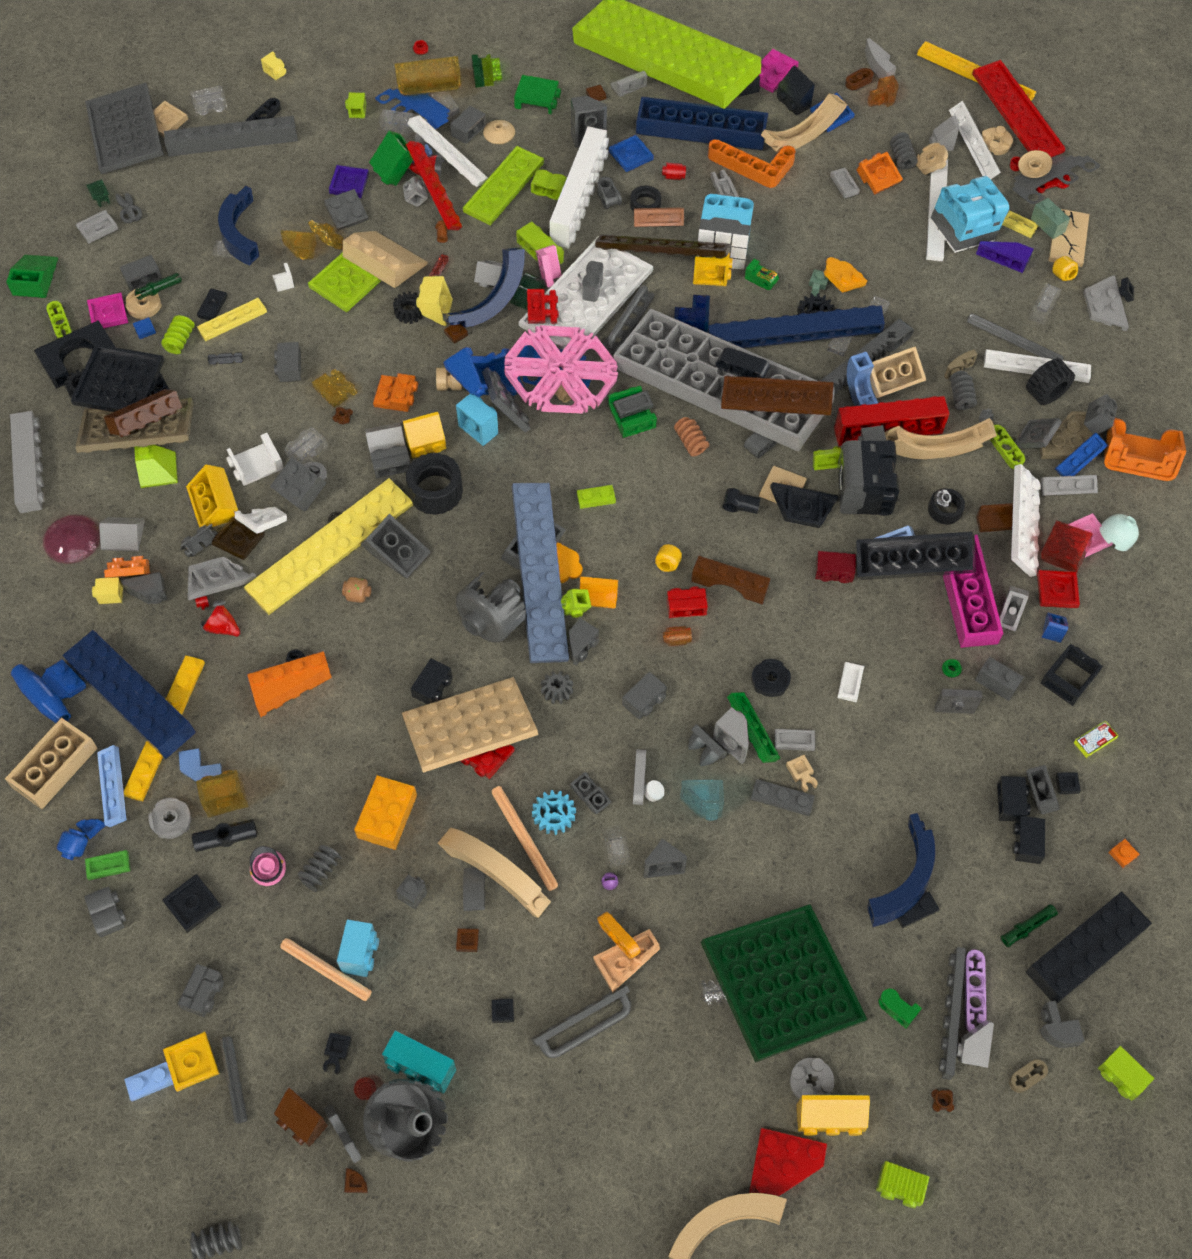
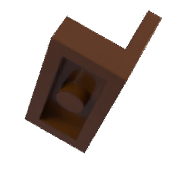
M1013 503L980 506L976 516L979 532L1012 530Z

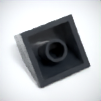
M793 66L778 85L777 98L787 106L789 111H792L797 116L811 108L815 84L801 70Z

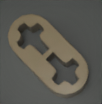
M1035 1059L1010 1077L1009 1085L1011 1089L1017 1093L1027 1091L1047 1076L1048 1067L1041 1060ZM1034 1066L1042 1069L1040 1074L1036 1073L1031 1076L1030 1072L1034 1070ZM1025 1076L1028 1079L1023 1083V1086H1017L1015 1083L1017 1078L1022 1079Z

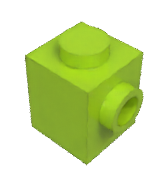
M349 92L348 99L345 100L349 118H365L367 105L365 93Z

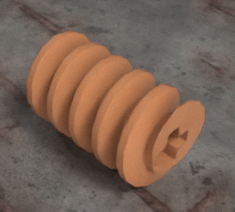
M684 417L675 424L674 430L677 432L682 443H684L690 456H698L709 447V442L706 441L703 432L699 430L700 427L696 425V421L694 419L690 420L689 417Z

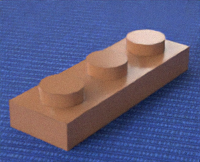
M684 208L634 209V227L684 226Z

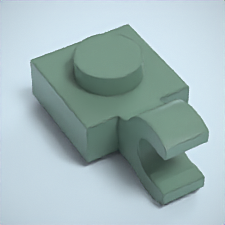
M814 269L809 286H812L811 293L814 296H817L820 289L825 290L829 281L823 271Z

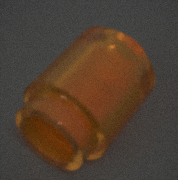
M686 626L667 627L666 631L663 632L664 643H667L668 647L691 643V628H686Z

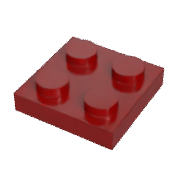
M1038 571L1037 578L1041 607H1079L1077 572Z

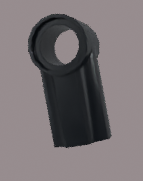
M728 488L722 508L729 512L741 510L757 514L761 498L742 494L736 488Z

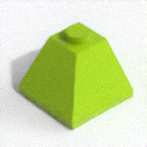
M157 445L134 447L135 463L141 488L178 483L175 451Z

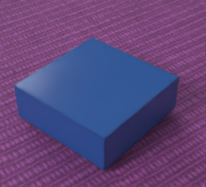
M149 317L133 323L139 339L156 334Z

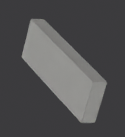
M1097 475L1042 477V496L1098 493Z

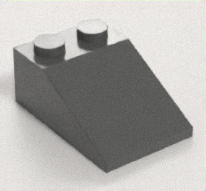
M391 514L386 516L361 543L375 558L406 579L431 552Z

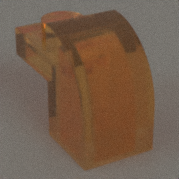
M894 75L879 79L877 89L869 93L867 103L870 107L885 103L886 107H890L895 103L899 84Z

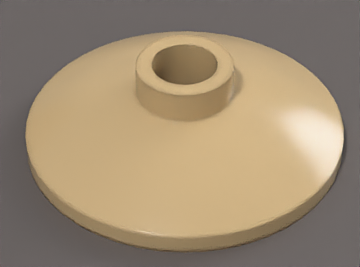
M494 120L484 127L483 135L491 143L504 144L513 139L515 128L508 121Z
M1034 150L1027 152L1020 158L1018 167L1024 176L1039 178L1051 170L1052 159L1046 152Z

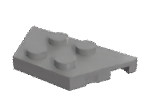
M1115 276L1104 279L1084 290L1083 294L1090 320L1102 322L1108 326L1113 324L1122 327L1121 330L1123 331L1128 330L1129 326Z
M224 556L190 565L188 568V600L248 584L257 576L253 572L251 574L244 572L242 566L232 563L231 560Z

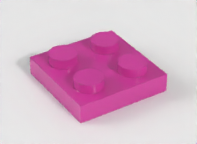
M122 293L87 300L91 323L99 320L103 328L128 323Z

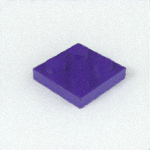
M336 165L329 187V194L339 195L355 189L358 197L362 198L369 170Z

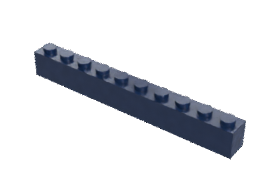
M871 305L864 308L853 307L846 310L836 309L828 312L818 311L811 314L801 313L799 315H784L776 318L766 317L764 319H749L741 322L714 323L708 325V333L741 348L882 333L885 322L882 305Z

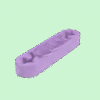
M978 950L969 951L965 956L964 963L965 1027L969 1032L975 1028L974 1024L970 1023L975 1018L974 1013H979L977 1015L978 1023L986 1020L985 956ZM973 956H976V960H979L980 962L976 964L975 971H969L974 968L973 961H970V959ZM971 976L978 977L981 982L980 986L975 987L971 985L969 978ZM971 997H977L980 1000L981 1006L979 1008L971 1006Z

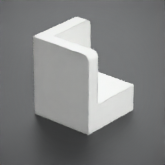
M284 263L286 272L272 275L278 292L294 288L292 275L287 263Z

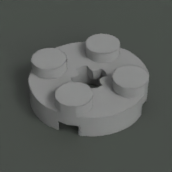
M176 798L162 799L155 804L153 811H150L149 825L160 838H176L187 832L190 828V809L184 802ZM169 814L175 817L172 822L165 821Z
M820 1058L802 1059L791 1071L790 1087L798 1099L802 1095H830L834 1088L833 1073L830 1067ZM808 1075L817 1078L816 1086L806 1083L809 1079Z

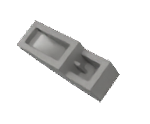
M868 38L865 47L867 61L876 76L885 84L894 79L896 66L889 61L890 55L872 39Z

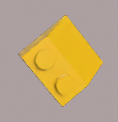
M438 412L403 421L406 443L412 458L428 453H439L446 449L445 436Z

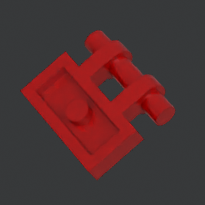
M527 289L528 324H544L545 317L550 318L551 324H557L559 311L557 310L558 296H556V290H550L549 295H545L544 289ZM545 303L550 304V309H545Z

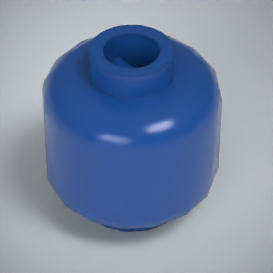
M71 828L68 831L62 832L57 844V850L62 852L61 857L73 860L74 857L83 856L88 843V838L85 837L86 833Z

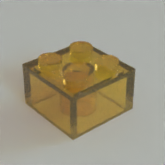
M227 770L222 772V774L205 776L201 780L196 781L200 803L208 818L249 807L244 784L237 770Z

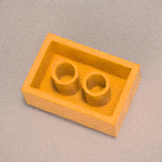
M377 775L354 829L357 838L396 850L417 797L415 787Z

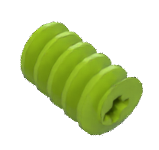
M181 315L173 317L161 341L163 348L169 353L180 354L190 336L189 334L192 332V328L195 326L194 322L188 317Z

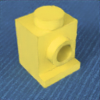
M273 51L261 59L263 71L273 79L277 80L285 75L284 63L281 59L276 58Z

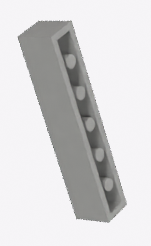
M32 411L10 414L14 502L20 513L42 510V502H45L43 491H41V487H44L42 476H40V472H43V466L39 460L42 457V451L38 444L41 443V436L38 432L40 421L38 417L35 418Z

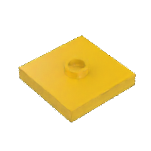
M206 1032L163 1049L177 1092L220 1074Z

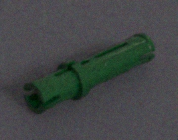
M174 273L156 282H149L146 286L135 289L134 293L135 296L140 294L136 298L141 300L181 283L182 279L181 277L176 278L179 274Z
M1048 904L1024 922L1015 924L1013 929L1000 936L1002 943L1006 947H1011L1020 939H1026L1029 933L1058 915L1056 908L1052 904Z

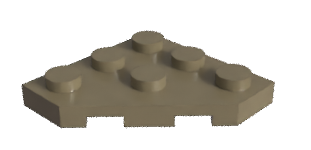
M1072 411L1067 415V418L1062 421L1048 445L1039 448L1041 459H1066L1093 435L1084 425L1087 412Z

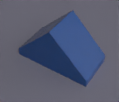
M1047 612L1042 638L1061 643L1068 630L1066 617Z

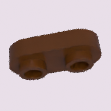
M861 68L846 77L845 86L849 90H857L869 84L873 79L874 73L869 68Z

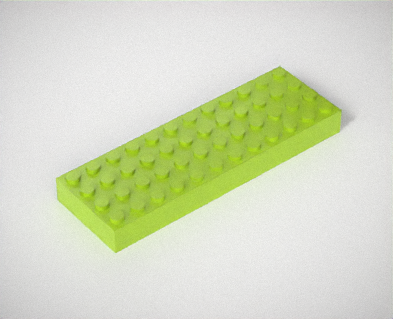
M603 0L572 28L575 44L638 72L645 71L647 76L723 109L761 73L760 56L625 0Z

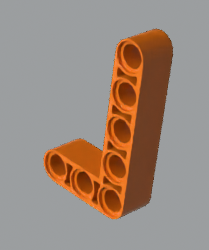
M711 140L708 147V158L769 188H774L793 166L796 151L792 146H784L769 164L720 140Z

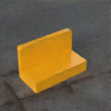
M580 577V589H588L591 606L616 608L618 580Z

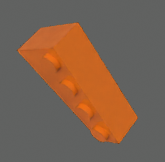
M324 651L247 674L260 717L265 716L267 712L274 708L281 707L288 700L297 698L304 691L311 690L332 678Z

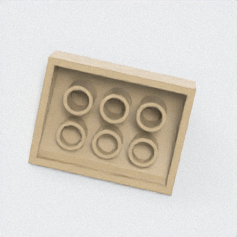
M377 231L353 233L343 240L344 258L394 288L427 265V261Z

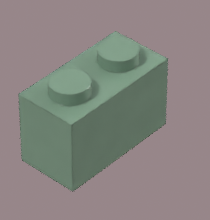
M1049 198L1036 204L1031 219L1052 239L1065 233L1070 218Z

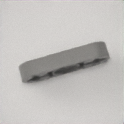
M636 749L633 804L643 805L646 750Z

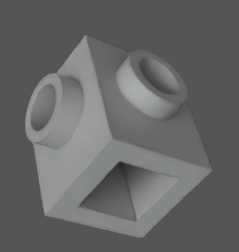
M413 176L403 185L406 202L419 207L428 199L427 187L423 180Z

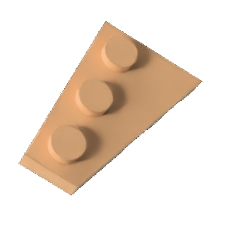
M650 929L632 937L640 949V954L632 959H629L617 945L593 957L612 993L660 950L659 943Z

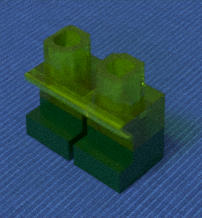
M478 54L471 55L475 88L493 86L494 81L502 80L499 58L491 59L490 54L486 58H478Z

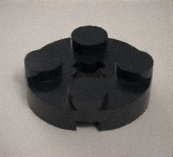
M763 660L752 671L751 681L754 690L767 697L783 695L791 681L789 669L787 670L783 666L784 663L779 660ZM772 674L776 680L769 681L766 677Z

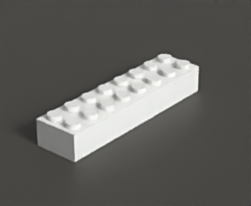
M587 127L550 219V237L560 247L569 249L571 243L575 242V232L580 229L581 218L584 219L585 207H588L590 203V194L593 195L594 184L598 183L599 171L603 170V161L607 160L609 151L606 148L609 138H607L606 130Z

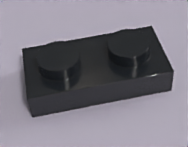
M927 892L922 895L920 900L908 912L897 918L903 929L939 912L940 909L931 893Z

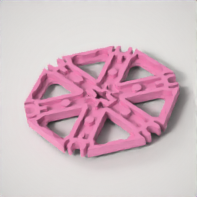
M540 325V327H535L536 333L528 329V332L526 333L525 331L505 356V376L525 403L528 400L529 406L532 403H537V410L541 409L543 412L583 414V411L585 413L588 412V406H591L594 410L596 405L598 407L616 383L618 377L617 362L595 335L593 339V333L585 336V329L580 331L579 327ZM550 336L569 337L571 341L560 352L550 339ZM526 345H531L541 358L517 356ZM588 349H594L604 362L579 360ZM519 376L543 377L531 392H527L517 379ZM581 379L602 380L605 385L598 395L595 396ZM562 385L574 401V404L571 406L553 405L550 403V399Z

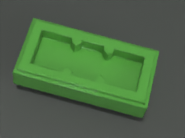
M123 850L85 859L87 879L93 880L130 872L128 851Z

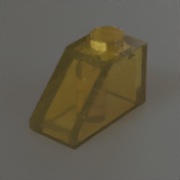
M281 230L283 244L296 258H314L317 245L315 233Z

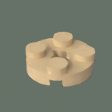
M1003 126L988 128L981 135L989 151L993 152L994 155L1007 153L1013 143L1011 134Z
M932 143L922 149L923 153L921 155H917L918 162L916 166L926 175L938 169H943L946 166L948 151L944 145Z
M133 290L126 297L128 313L141 320L154 316L162 306L158 293L154 296L150 295L138 300L136 297L140 296V294L135 296V290Z

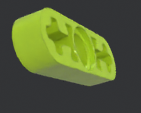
M58 301L48 303L46 310L57 339L63 337L62 330H65L66 335L72 333L62 304ZM57 308L58 314H55L53 309ZM58 320H64L60 325L55 324Z
M994 425L997 436L989 440L1012 469L1016 465H1023L1025 462L1024 454L1004 427ZM1007 444L1011 449L1005 450L1002 448V445Z

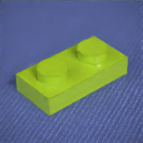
M613 485L577 490L580 509L616 503Z

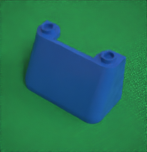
M465 347L443 362L446 370L471 395L476 397L489 395L482 373L487 367L492 372L496 371L501 382L513 396L518 394L504 372L506 366L504 365L505 356L510 351L509 349H502V352L498 355L492 352L487 356H472L471 348ZM519 376L517 379H518V381L521 383V385L523 386V383H522L521 378H520V376Z

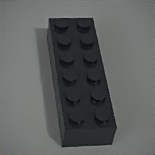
M972 531L856 540L857 577L861 580L976 573L975 536Z
M1121 891L1033 963L1026 971V974L1051 1001H1056V1004H1058L1141 935L1152 922Z

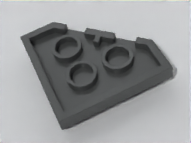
M488 367L485 368L482 373L492 403L526 433L531 429L528 422L530 421L526 413L522 412L515 402L512 393L505 388L496 371L492 372Z

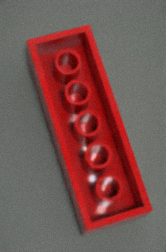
M933 396L923 399L915 398L905 401L898 400L887 403L880 402L870 405L862 404L852 407L845 406L838 409L834 432L838 446H842L846 441H858L861 428L883 425L884 432L900 426L902 429L913 434L925 436L943 434L950 413L944 396Z

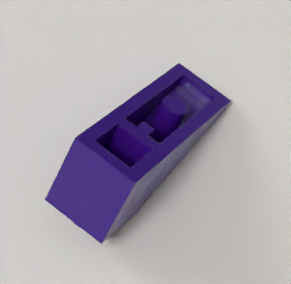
M981 241L976 255L1023 273L1034 249L1018 242Z

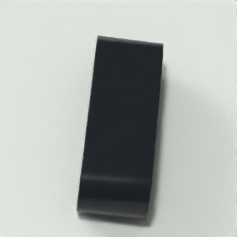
M728 347L723 349L716 361L717 368L738 377L765 378L770 370V364L766 360Z

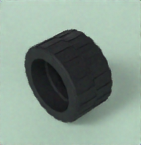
M428 453L414 459L408 466L406 471L408 496L417 510L426 514L437 515L450 511L458 505L462 498L463 487L461 471L454 459L445 454ZM431 476H442L451 481L448 486L439 491H426L418 486L421 481Z

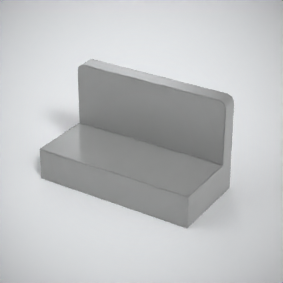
M645 71L632 74L612 82L611 87L619 97L646 87L647 74Z

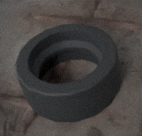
M648 185L635 188L630 196L631 210L634 213V209L661 208V193L658 189ZM641 197H649L655 200V202L651 205H641L636 200Z
M943 488L951 495V502L957 507L956 512L944 513L937 508L934 502V495L939 490L934 492L930 498L928 512L934 521L949 525L960 519L965 509V501L959 492Z

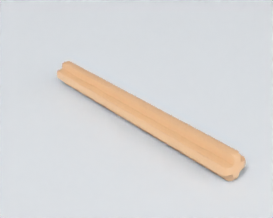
M497 786L492 789V795L549 891L558 887L556 879L502 787Z

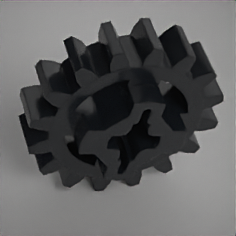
M811 293L810 298L804 296V301L800 300L797 307V315L805 313L806 307V314L818 311L825 312V310L827 312L833 311L834 305L831 304V299L826 300V295L820 297L819 293H817V296Z

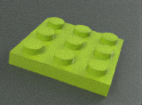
M342 252L308 282V286L347 313L381 280L344 258Z

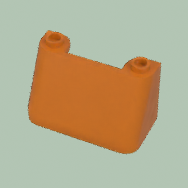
M1114 419L1113 427L1107 429L1106 444L1108 446L1105 448L1104 464L1108 469L1163 481H1171L1176 478L1186 454L1183 431L1170 429L1162 434L1160 440L1127 434L1125 433L1126 423L1122 419Z

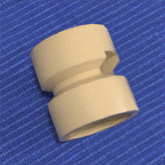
M445 367L436 368L437 391H447L448 388H451L452 391L462 390V385Z

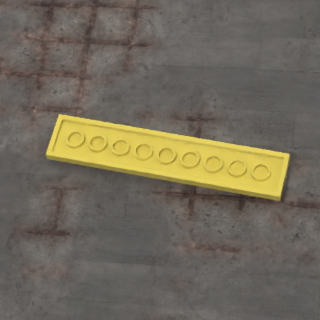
M388 478L244 586L245 591L270 615L358 548L386 516L391 514L396 519L412 507L413 502Z

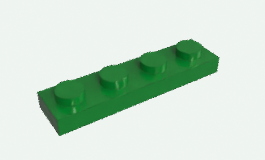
M745 692L731 693L727 698L731 707L736 711H740L745 716L748 738L757 751L758 757L762 763L776 762L780 759V756Z

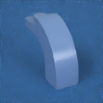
M867 352L851 356L847 365V382L855 406L878 404L870 382V375L874 365Z

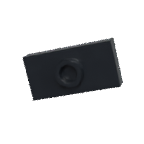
M210 288L197 312L198 318L205 320L216 318L227 298V293Z

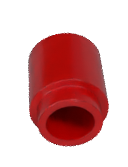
M666 162V165L662 167V176H665V179H685L686 165Z

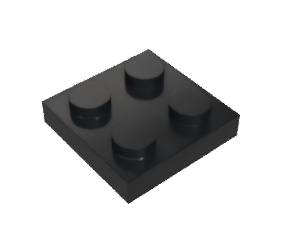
M197 874L162 899L163 903L187 933L222 907Z

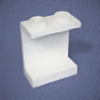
M268 433L260 435L263 444L237 455H233L230 448L227 449L229 457H226L230 468L234 466L235 470L233 473L237 481L241 480L243 486L284 468L282 460Z

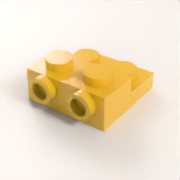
M730 253L721 259L713 256L712 258L695 257L693 284L727 286V280H731L733 263Z

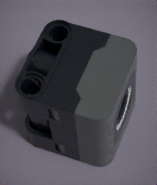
M851 440L842 444L837 465L840 512L842 514L888 516L894 512L899 495L898 475L894 473L897 460L896 443L894 441Z

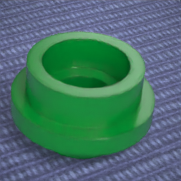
M956 659L946 660L942 665V672L950 678L958 677L962 671V667ZM952 667L955 671H951L948 668Z

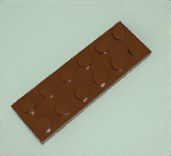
M725 376L721 409L831 415L834 382Z

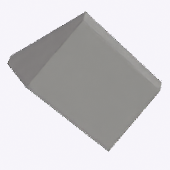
M400 422L365 429L370 453L377 449H391L396 445L405 446Z
M107 517L99 523L101 550L139 552L145 519Z

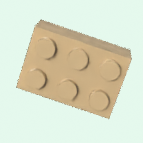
M916 346L872 362L874 367L870 375V382L876 398L926 381Z

